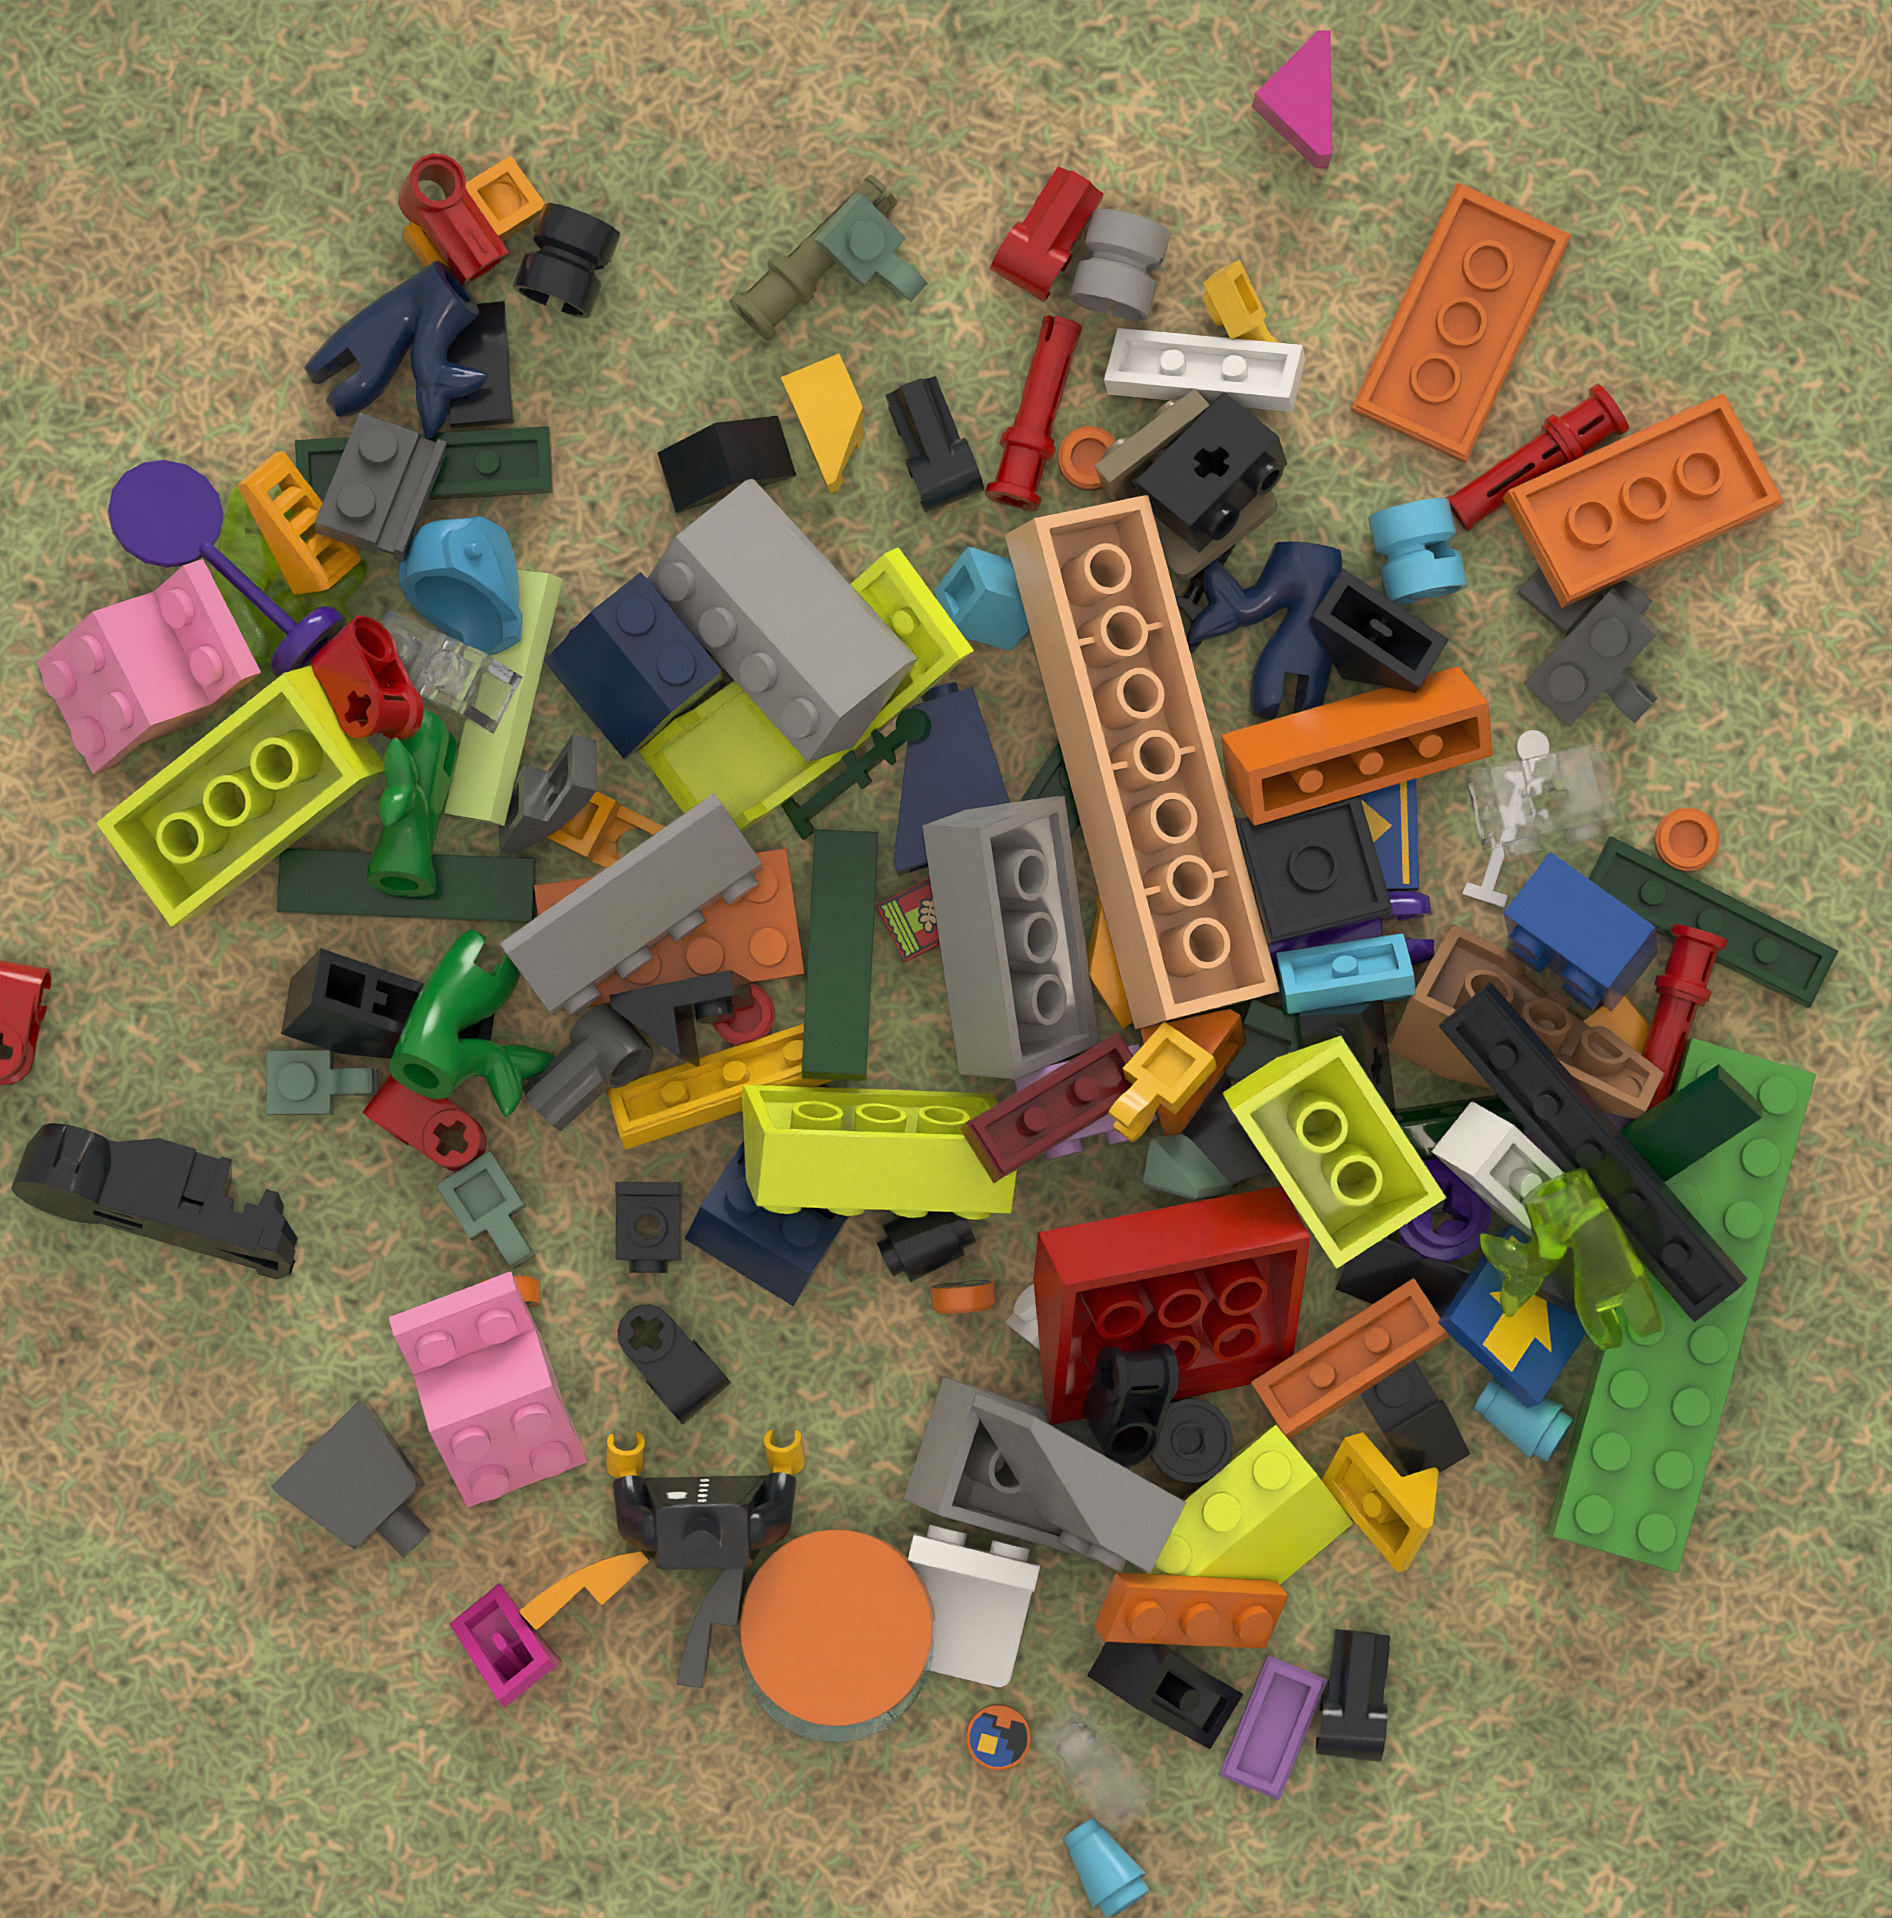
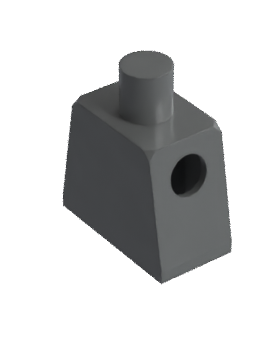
M359 1400L271 1486L277 1494L353 1549L361 1548L378 1532L404 1558L431 1532L406 1505L425 1483L367 1400Z

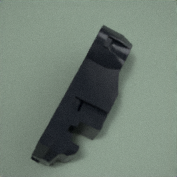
M57 1123L44 1124L27 1144L11 1187L14 1194L21 1200L51 1215L81 1223L103 1224L250 1267L256 1269L258 1275L277 1280L291 1275L296 1261L293 1258L298 1246V1237L284 1218V1205L278 1192L266 1189L258 1206L246 1203L243 1213L234 1212V1199L227 1197L232 1180V1159L222 1156L220 1159L196 1152L195 1148L161 1138L116 1142L80 1127Z

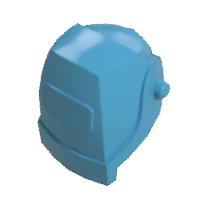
M479 516L432 521L420 527L410 542L404 561H400L398 568L399 584L406 599L437 629L451 637V654L460 658L494 655L520 642L523 614L519 608V577L515 555L506 530L498 524Z

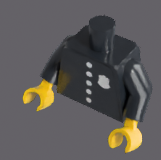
M774 1429L766 1432L763 1438L768 1469L771 1472L767 1476L659 1477L644 1479L639 1477L644 1468L645 1439L643 1435L635 1432V1449L622 1451L614 1446V1435L610 1434L607 1437L606 1470L612 1477L617 1478L613 1481V1493L617 1526L621 1537L635 1547L644 1551H650L656 1568L663 1570L729 1569L751 1566L761 1549L782 1540L791 1528L797 1480L793 1475L798 1474L805 1466V1454L800 1431L795 1430L794 1442L785 1448L776 1447Z

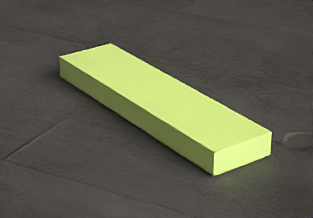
M517 570L519 577V608L523 614L521 641L497 654L480 657L454 775L443 814L465 820L505 825L563 581L562 578L549 573Z

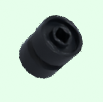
M546 203L534 229L535 235L533 240L540 248V251L524 255L513 283V289L524 297L545 306L549 296L556 297L565 301L561 312L575 317L589 318L602 286L600 280L593 272L594 270L604 269L605 265L611 262L621 234L613 226L587 213L560 204Z
M1182 1398L1171 1401L1160 1433L1159 1444L1154 1453L1150 1455V1459L1162 1473L1180 1482L1197 1483L1211 1479L1225 1467L1232 1454L1233 1434L1230 1423L1219 1408L1204 1400Z

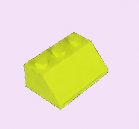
M1341 1036L1277 1057L1222 1093L1231 1110L1336 1269L1446 1198Z
M1270 1424L1227 1461L1225 1467L1214 1477L1202 1481L1181 1498V1500L1186 1502V1505L1150 1573L1145 1570L1143 1571L1146 1574L1273 1580L1282 1584L1349 1528L1353 1521L1277 1425Z

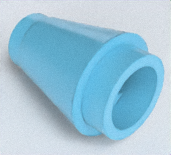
M1495 1377L1490 1380L1474 1407L1475 1411L1482 1414L1489 1423L1530 1460L1536 1455L1547 1463L1559 1448L1574 1422V1418L1562 1412L1563 1404L1545 1397L1540 1405L1526 1408Z
M1095 1818L1083 1823L1063 1838L1092 1909L1099 1907L1106 1918L1114 1917L1150 1892L1142 1879L1147 1873L1104 1828H1101Z

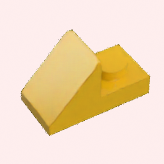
M1364 1432L1345 1437L1325 1472L1322 1481L1338 1503L1398 1573L1408 1570L1433 1526L1438 1469L1433 1467L1401 1477Z

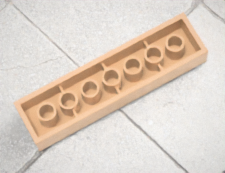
M1144 495L1034 518L1005 534L1135 1030L1280 992L1149 496Z

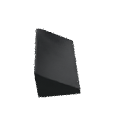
M1383 1238L1345 1263L1335 1290L1374 1304L1414 1278L1441 1318L1471 1272L1442 1260H1421L1420 1253L1414 1249Z

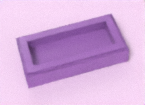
M1266 1655L1219 1776L1280 1800L1327 1679Z

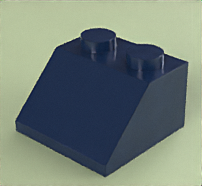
M642 572L638 573L593 609L544 660L545 664L624 761L660 733L674 719L681 716L724 681L722 670Z

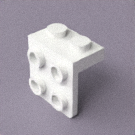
M929 1524L927 1536L918 1533L913 1534L908 1555V1561L915 1566L927 1586L934 1608L933 1642L925 1669L994 1687H1003L1009 1683L1012 1676L1031 1594L1035 1590L1040 1565L1039 1563L1027 1561L1030 1552L1028 1548L992 1540L990 1551L965 1545L967 1533Z

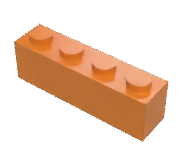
M1459 666L1427 675L1416 692L1384 687L1221 735L1227 789L1254 826L1493 756L1489 703Z

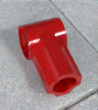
M431 153L422 156L413 165L398 192V205L402 214L411 223L423 228L460 284L463 286L466 283H472L505 260L509 255V251L466 190V176L462 167L453 158L444 154ZM428 180L437 183L445 194V200L435 201L427 198L421 192L418 182Z
M1058 166L1037 197L1035 204L1023 223L1018 221L1006 236L991 263L990 270L1045 302L1051 294L1049 289L1060 270L1064 272L1073 256L1070 251L1090 221L1092 212L1098 208L1103 200L1104 193L1098 190L1091 181L1078 173Z

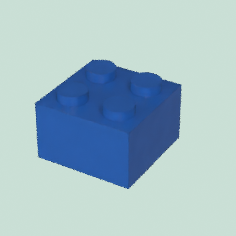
M1552 852L1546 856L1503 913L1508 932L1507 938L1514 944L1510 950L1511 953L1525 963L1526 966L1538 973H1542L1545 967L1551 969L1565 981V984L1562 986L1564 992L1591 1011L1599 1004L1612 1012L1658 954L1656 927Z

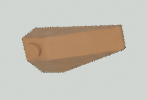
M1451 924L1415 989L1416 994L1412 995L1388 1048L1390 1052L1445 1079L1491 1088L1438 1026L1491 981L1604 1113L1637 1119L1645 1114L1664 1072L1606 1027H1590L1568 1010L1572 1000L1556 988L1546 993L1522 974L1526 964L1511 952Z

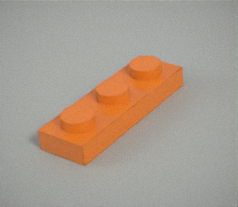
M1413 1278L1251 1383L1283 1434L1290 1440L1445 1341L1451 1335L1438 1323L1440 1317Z
M1116 1572L1094 1628L1105 1642L1266 1649L1289 1595L1277 1581Z

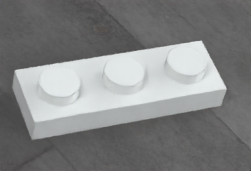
M1118 328L1104 382L1108 395L1172 400L1181 399L1195 388L1209 404H1212L1225 392L1244 408L1293 412L1306 359L1303 345L1243 339L1231 340L1230 338Z

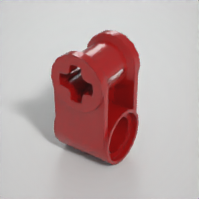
M364 615L355 616L312 658L314 675L323 686L337 714L339 725L345 734L353 738H370L376 733H382L383 736L390 740L395 737L399 740H407L416 734L423 720L421 696L410 680L390 633L371 617Z
M0 960V1045L3 1039V1044L13 1049L10 1060H0V1085H12L22 1081L32 1068L40 1026L47 1011V1006H41L44 989L50 990L52 984L49 968Z
M391 1074L362 1111L364 1115L407 1146L409 1144L432 1161L451 1171H459L484 1155L486 1151L487 1138L484 1129L473 1117L447 1098L431 1099L413 1092L395 1080ZM465 1125L467 1128L462 1137L469 1143L467 1150L463 1153L451 1150L444 1156L443 1152L447 1144L440 1138L442 1132L447 1127L457 1132Z

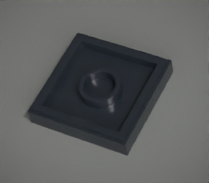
M1360 795L1256 826L1252 824L1248 817L1235 820L1268 946L1389 916L1393 912Z

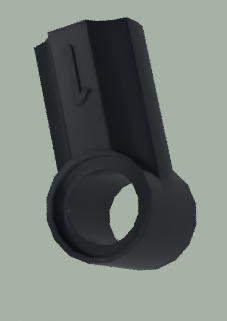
M936 376L925 379L920 378L886 394L888 409L909 459L905 460L910 477L915 480L922 500L920 503L925 513L985 490L966 438L960 439Z
M1334 1628L1327 1697L1322 1696L1319 1711H1323L1321 1734L1320 1737L1316 1736L1317 1755L1376 1762L1382 1761L1388 1717L1387 1704L1383 1703L1389 1661L1390 1635Z

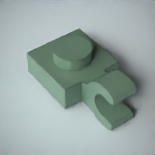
M854 193L813 239L857 283L865 285L875 274L899 298L903 295L909 302H912L928 284L915 269L894 253L906 237L862 194Z
M267 1050V1115H334V1096L375 1095L378 1091V1070H373V1068L334 1069L333 1051Z
M488 1151L436 1185L470 1240L474 1241L488 1232L508 1265L512 1266L513 1269L535 1256L530 1245L511 1218L512 1215L525 1208L526 1204L491 1151Z

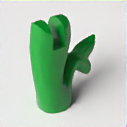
M423 710V720L416 734L407 740L393 738L388 744L384 756L383 765L386 788L379 801V816L383 828L369 861L367 882L377 890L395 896H426L436 891V874L432 861L433 848L443 807L454 775L458 756V743L454 735L447 729L445 723L429 710Z
M469 929L452 944L423 985L393 1052L389 1070L399 1083L413 1092L431 1099L448 1097L470 1077L480 1076L486 1078L503 1116L507 1117L519 1105L523 1088L522 1080L542 1073L555 1056L551 1052L525 1045L510 1044L501 1046L489 1040L459 1039L458 1033L490 1017L504 1006L515 990L521 972L506 952L489 973L475 965L474 963L487 937L476 930Z

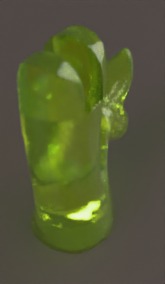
M234 485L225 511L218 550L267 595V592L281 573V569L260 529L252 527L254 517L238 486ZM276 488L274 499L282 493L280 488ZM290 508L283 515L289 520L294 514ZM361 560L327 590L294 595L289 587L272 598V600L296 623H299L319 607H333L346 618L344 628L352 620L345 603L362 585L368 563L366 560ZM215 569L213 579L256 663L271 665V659L275 650L287 635Z
M1575 1169L1556 1176L1538 1185L1525 1196L1523 1204L1532 1232V1238L1528 1243L1523 1244L1484 1233L1480 1235V1245L1485 1257L1496 1269L1505 1274L1500 1290V1303L1503 1313L1507 1318L1512 1317L1539 1290L1544 1278L1551 1275L1557 1269L1569 1246L1573 1251L1574 1299L1576 1310L1585 1332L1595 1346L1605 1351L1620 1348L1623 1345L1622 1329L1614 1311V1308L1620 1306L1639 1337L1644 1339L1662 1330L1660 1310L1648 1276L1626 1234L1585 1169Z

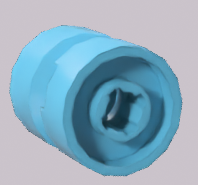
M1432 498L1387 508L1369 516L1368 521L1375 552L1387 557V563L1381 568L1380 574L1385 596L1397 605L1417 602L1416 599L1431 596L1432 598L1441 597L1467 588L1468 583L1461 552L1449 547V541L1456 534L1449 499Z

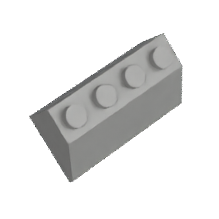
M754 479L744 481L676 535L647 577V580L682 623L808 762L854 747L918 659Z
M714 793L506 938L500 945L549 1012L556 1015L565 1009L571 1017L601 996L596 986L608 977L618 972L622 980L651 962L654 956L649 949L668 935L677 943L700 928L707 921L701 912L723 898L729 906L754 890L760 884L754 875L764 869V867Z
M1053 796L967 809L923 825L959 1074L1019 1079L1099 1044L1065 797Z

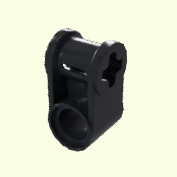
M649 1304L639 1305L627 1311L620 1320L617 1333L622 1350L647 1378L645 1382L682 1425L731 1384L730 1380L694 1339L691 1341L669 1314L660 1307ZM638 1316L646 1322L657 1317L664 1325L658 1332L659 1339L663 1343L654 1351L646 1344L635 1349L629 1342L635 1334L634 1328L630 1323Z
M1154 1343L1150 1346L1149 1350L1123 1352L1118 1346H1104L1096 1356L1095 1372L1087 1397L1083 1402L1082 1413L1105 1456L1123 1467L1137 1465L1146 1460L1154 1453L1159 1444L1164 1420L1170 1402L1177 1392L1179 1383L1177 1358L1169 1344Z

